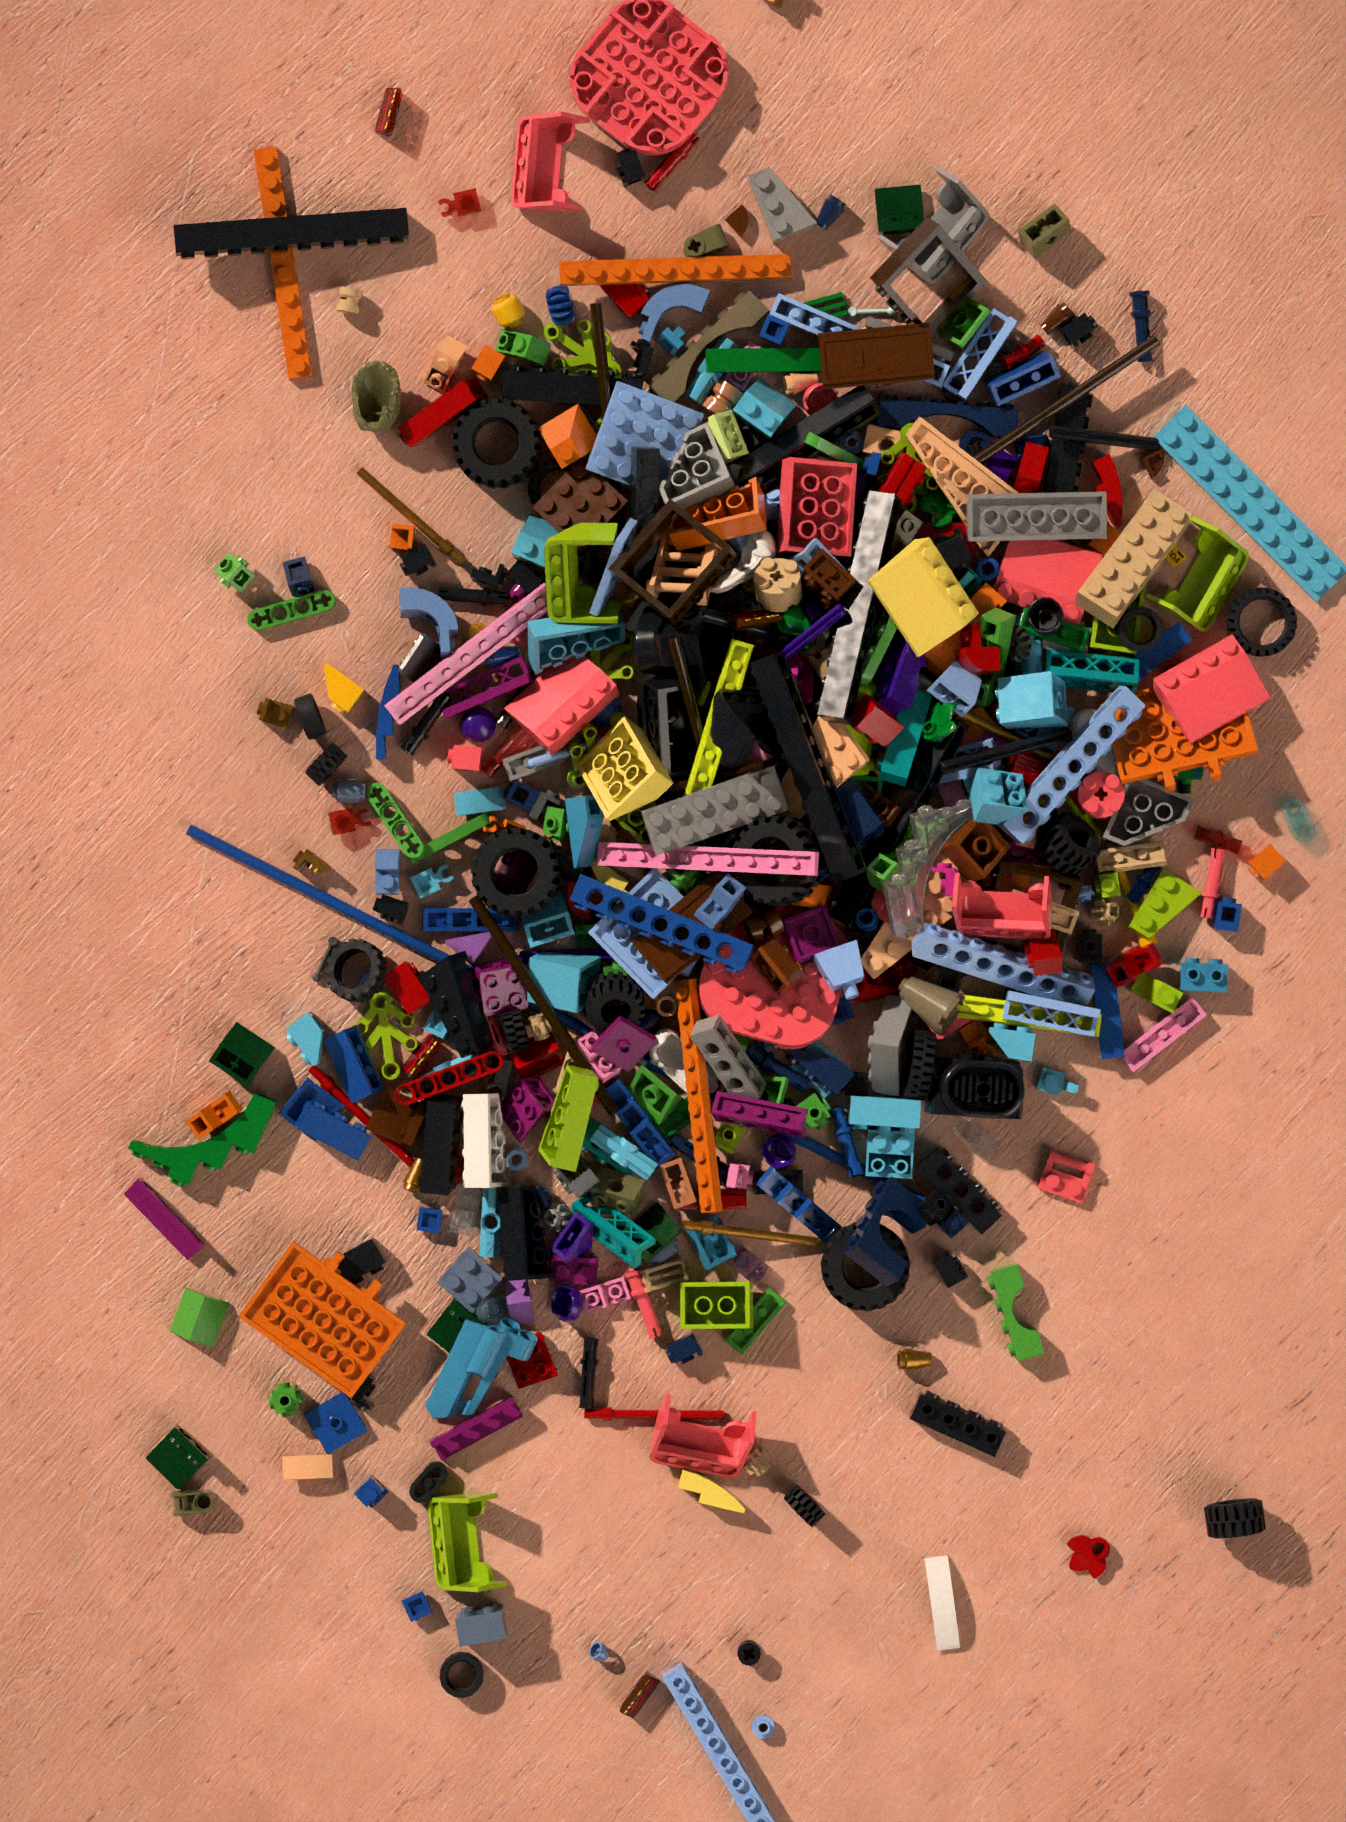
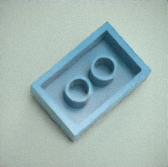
M850 1095L848 1123L853 1124V1129L867 1130L868 1125L876 1126V1129L880 1131H891V1127H899L900 1132H914V1128L920 1127L921 1100Z

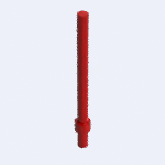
M312 1066L308 1072L321 1083L320 1086L335 1096L367 1127L370 1117L354 1102L351 1103L350 1098L334 1084L336 1082L330 1076L327 1077L318 1067ZM372 1132L408 1167L415 1161L399 1144Z
M612 1407L584 1409V1419H603V1421H612V1419H657L659 1410H612ZM678 1410L681 1413V1419L724 1420V1410Z

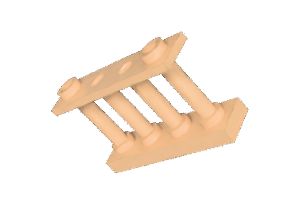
M667 529L658 539L659 550L651 580H647L646 591L656 599L659 592L684 593L691 584L662 582L663 576L697 578L721 550L713 543L698 546L705 549L701 553L669 552L674 544ZM667 561L701 563V566H698L697 569L666 567ZM711 587L704 592L702 600L697 605L707 606Z

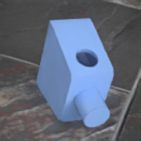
M954 661L927 691L944 704L949 702L957 704L954 712L963 717L975 705L982 681L976 674L965 670L958 661Z
M857 940L814 955V964L832 992L842 989L846 1000L859 996L856 983L863 980L864 972Z

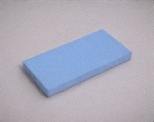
M630 518L615 540L589 612L594 616L600 614L614 591L617 580L612 576L608 568L630 545L638 525L637 520Z

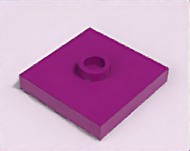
M825 905L781 920L795 960L799 963L813 959L817 953L841 945Z
M619 1016L591 1045V1050L629 1072L657 1043V1037L624 1017Z

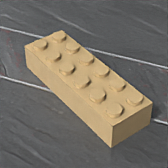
M1154 489L1079 589L1074 604L1111 628H1114L1188 528L1193 513Z

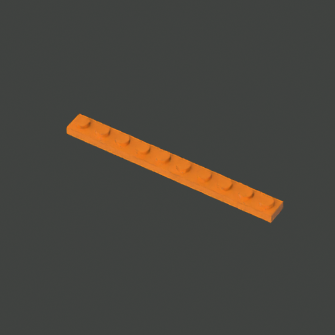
M277 146L255 149L254 156L264 218L287 217ZM288 248L287 252L276 253L274 249H269L288 378L293 380L312 377L293 248Z
M790 254L559 261L558 263L560 286L790 279L792 277Z
M696 979L674 981L689 1103L688 1110L690 1113L697 1172L699 1204L701 1213L723 1211L706 1061L690 1037L696 1021L701 1020Z

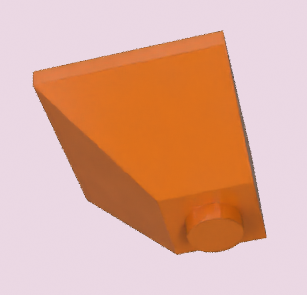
M578 404L538 427L561 469L592 451L597 437Z

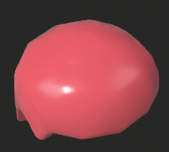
M823 383L811 385L806 389L803 396L805 411L809 415L814 414L835 401L838 392L835 389L823 390Z

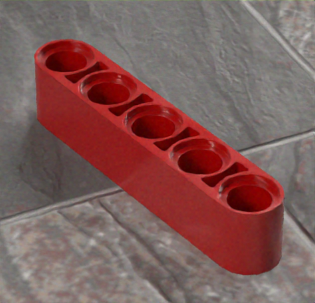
M490 1051L404 1083L395 1090V1099L402 1105H409L492 1074L502 1068L504 1058L499 1052ZM496 1055L500 1061L499 1066L490 1068L487 1065L488 1056ZM468 1063H473L477 1066L478 1072L475 1076H468L466 1074L465 1066ZM450 1071L455 1074L456 1080L453 1084L449 1085L444 1082L443 1075L445 1072ZM428 1079L433 1082L434 1089L432 1092L427 1093L422 1090L421 1084L424 1080ZM402 1088L411 1090L412 1098L409 1101H404L400 1098L399 1093Z

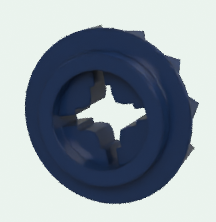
M976 429L965 433L958 444L961 449L973 457V450L967 447V445H975L978 439H980V447L985 449L994 443V440L987 432ZM989 459L988 461H986V462L983 463L982 465L987 464L988 462H990L991 459Z

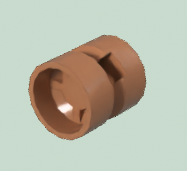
M719 379L713 388L714 395L708 396L702 407L712 415L729 410L733 411L732 406H736L744 394L728 382Z

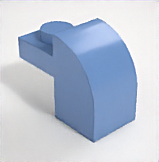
M376 849V895H399L400 849Z
M728 873L715 886L710 897L696 910L694 916L710 929H713L732 911L742 897L746 887Z

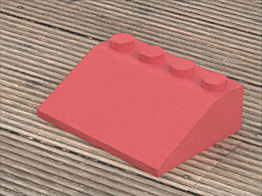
M788 457L782 460L776 553L795 555L803 551L811 540L817 538L834 557H851L857 475L856 463Z
M1061 540L1009 541L993 589L1006 599L1007 602L1027 608L1031 606L1034 600L1041 597H1051L1060 604L1064 613V621L1079 626L1084 609L1074 604L1079 589L1097 567L1103 554Z
M1233 635L1226 637L1153 679L1154 694L1190 744L1270 700L1248 656Z
M585 656L578 659L572 657L562 661L563 664L557 667L551 665L504 708L551 757L572 739L584 725L588 724L620 695L617 685Z

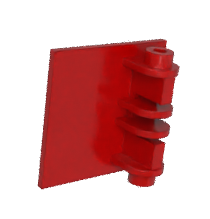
M542 1332L534 1334L537 1336L538 1341L528 1361L518 1360L507 1355L519 1389L558 1376L556 1371L558 1369L554 1366L551 1358L553 1356L549 1353L550 1349L546 1345L545 1336Z

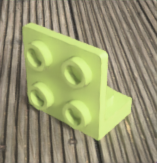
M732 410L708 417L709 421L705 423H708L726 464L749 453Z

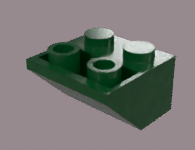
M236 1022L221 1041L209 1062L248 1087L275 1047Z

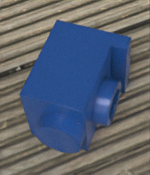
M768 314L759 337L772 344L781 345L787 335L790 323Z
M1223 897L1222 901H1217L1212 929L1238 932L1242 904H1236V899ZM1224 910H1229L1231 913L1228 919H1225L1222 915Z
M372 1475L355 1491L354 1495L366 1507L370 1506L372 1508L388 1491Z

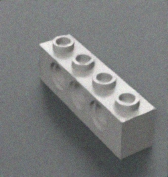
M720 1014L696 1021L690 1037L703 1054L705 1061L714 1070L717 1078L721 1080L729 1094L760 1099L767 1083Z

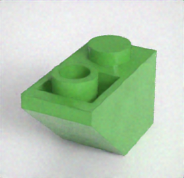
M502 329L495 350L529 363L544 366L552 344L533 335Z

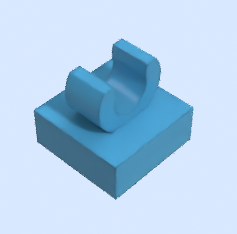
M680 326L673 332L667 327L656 341L673 357L683 346L684 342L681 338L686 332Z

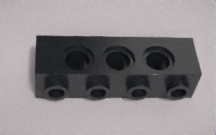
M936 1147L917 1167L937 1188L944 1186L958 1203L955 1207L982 1235L1002 1216L998 1212L1002 1208L993 1199L988 1201L983 1196L986 1191L977 1182L972 1184L967 1179L970 1174L961 1165L956 1167L951 1162L953 1157L945 1148L940 1151ZM942 1166H949L951 1168V1176L947 1179H942L939 1176L938 1172ZM958 1183H965L967 1185L966 1194L962 1196L955 1193V1186ZM974 1200H981L983 1202V1209L980 1212L976 1213L971 1210V1203Z

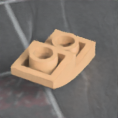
M332 1454L282 1457L283 1480L333 1478Z

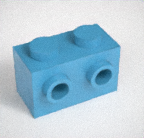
M1185 958V962H1180L1178 990L1227 992L1228 964H1223L1222 959H1209V963H1199L1200 958Z

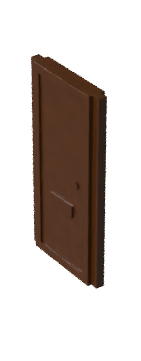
M930 323L818 333L823 390L935 379Z
M714 871L711 876H708L671 907L669 911L705 925L694 914L710 897L715 886L724 878L719 871ZM740 898L722 922L720 921L713 929L728 934L750 916L753 911ZM659 919L656 922V929L659 932L666 930L667 921ZM687 928L679 929L677 933L679 940L683 941L688 938L689 931ZM639 934L631 941L666 984H669L702 956V954L697 952L695 956L682 952L683 946L675 943L673 947L660 942L661 937L656 935L648 938ZM707 936L702 937L699 940V947L703 950L709 948L711 944L710 938Z

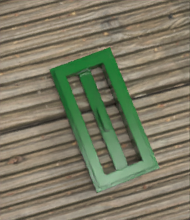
M842 292L803 303L808 306H814L839 299V303L817 309L826 312L841 307V312L830 315L836 318L848 316Z

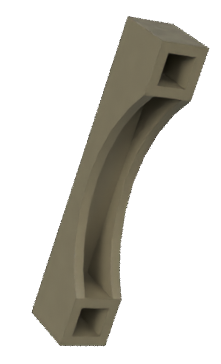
M750 290L746 294L741 292L733 300L735 305L730 310L727 308L722 310L716 317L718 321L713 326L708 324L700 332L702 337L696 343L693 340L689 342L683 349L685 353L679 359L675 356L666 365L669 369L663 375L659 372L651 379L650 383L652 385L649 387V390L656 396L676 403L686 392L690 371L700 354L715 340L721 338V336L740 330L753 329L769 313V310Z

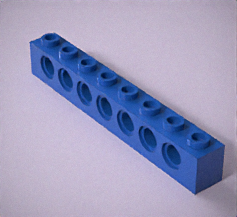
M580 874L570 898L571 901L575 902L574 907L587 912L588 908L597 911L595 916L607 921L609 917L618 920L617 925L629 930L631 925L640 929L638 933L648 938H652V935L661 937L660 942L670 947H673L674 943L683 946L682 952L695 956L696 952L704 955V961L716 965L717 961L726 964L724 969L738 974L739 970L745 972L755 948L750 943L716 929H710L706 925ZM596 892H600L603 896L602 902L598 905H594L591 900L592 895ZM617 901L624 903V910L620 914H616L613 911V905ZM638 910H644L646 913V918L641 923H637L634 919V915ZM659 919L667 921V928L662 932L656 929V922ZM685 927L689 931V936L686 940L681 941L678 939L677 933L679 929ZM707 936L710 938L711 944L709 948L703 950L699 947V940ZM729 945L732 948V955L729 958L721 956L720 951L723 946Z

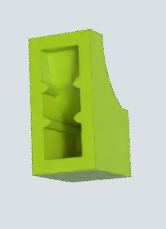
M1144 972L1135 979L1129 990L1172 1014L1183 995V992Z

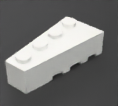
M499 1093L463 1094L461 1107L464 1119L462 1125L464 1147L462 1155L464 1158L463 1180L465 1188L511 1186V1180L506 1178L505 1168L509 1167L508 1158H503L502 1151L503 1145L506 1144L505 1135L499 1129V1126L503 1123Z

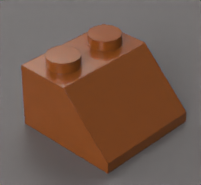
M972 818L953 833L940 850L968 880L978 881L984 879L1011 848V845L992 824L974 822V818Z
M775 938L758 948L751 961L777 995L781 996L804 977V970L798 961H793L788 955L789 950L785 944L779 943Z

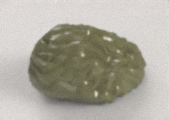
M384 361L368 362L358 370L356 375H353L351 388L352 411L360 430L379 434L390 429L401 410L400 402L402 400L401 388L395 368H392L391 365Z

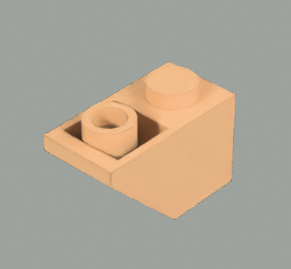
M447 335L438 348L423 383L444 394L468 346Z

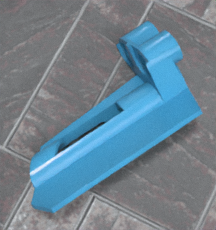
M506 1317L501 1318L499 1324L493 1326L482 1325L466 1319L425 1405L431 1417L436 1419L474 1414L507 1355L518 1360L528 1361L538 1341L537 1336L529 1331L520 1330L519 1323ZM472 1375H478L481 1381L472 1400L460 1401Z

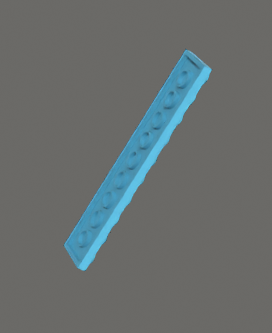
M1187 405L1153 436V438L1158 439V445L1315 602L1346 573V565Z

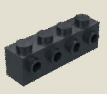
M927 1390L926 1393H919L909 1415L910 1420L993 1457L996 1456L1006 1433V1430L1002 1428V1423L990 1419L989 1422L980 1419L982 1415L969 1409L968 1413L960 1410L961 1405L951 1400H948L947 1403L938 1400L939 1395Z

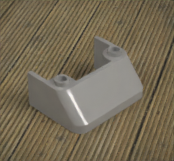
M936 166L934 170L944 180V183L938 188L936 195L937 201L941 206L930 219L938 223L963 252L987 223L988 211L961 180ZM881 234L878 239L893 253L907 239V236H901L894 243ZM933 239L908 267L926 282L935 284L949 270L954 261L937 241Z

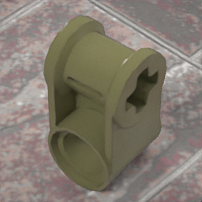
M717 224L687 238L683 251L686 257H705L720 252L730 245L721 225ZM692 243L694 246H699L698 252L695 253L694 250L689 251Z
M208 1489L171 1492V1496L174 1497L175 1508L173 1516L206 1513L215 1507L217 1503L216 1494ZM202 1495L210 1498V1506L204 1507L201 1505L200 1497Z

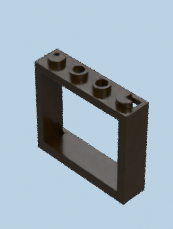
M927 216L875 271L870 279L876 285L875 291L880 296L888 298L886 303L894 311L898 310L900 312L898 317L906 325L922 323L890 285L925 247L935 239L967 277L924 322L930 323L931 339L933 340L987 280L945 230Z
M670 499L608 569L616 580L675 626L682 617L686 618L688 610L694 604L702 600L704 592L717 583L719 575L725 569L731 567L730 563L737 555L730 545ZM679 516L721 551L677 601L668 608L627 574Z
M1000 859L991 870V886H987L985 891L999 892L1005 871L1044 879V876H1049L1050 881L1067 884L1061 905L1075 910L1082 886L1079 875L1069 876L1057 870L1006 859ZM1055 929L1062 954L1068 933ZM977 937L984 942L994 945L998 944L1006 949L1024 953L1023 947L986 940V937Z

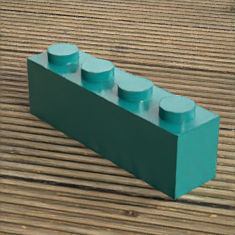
M917 690L912 707L895 715L904 726V729L886 747H882V749L886 750L885 757H879L876 770L880 771L878 779L905 787L932 699L931 694Z

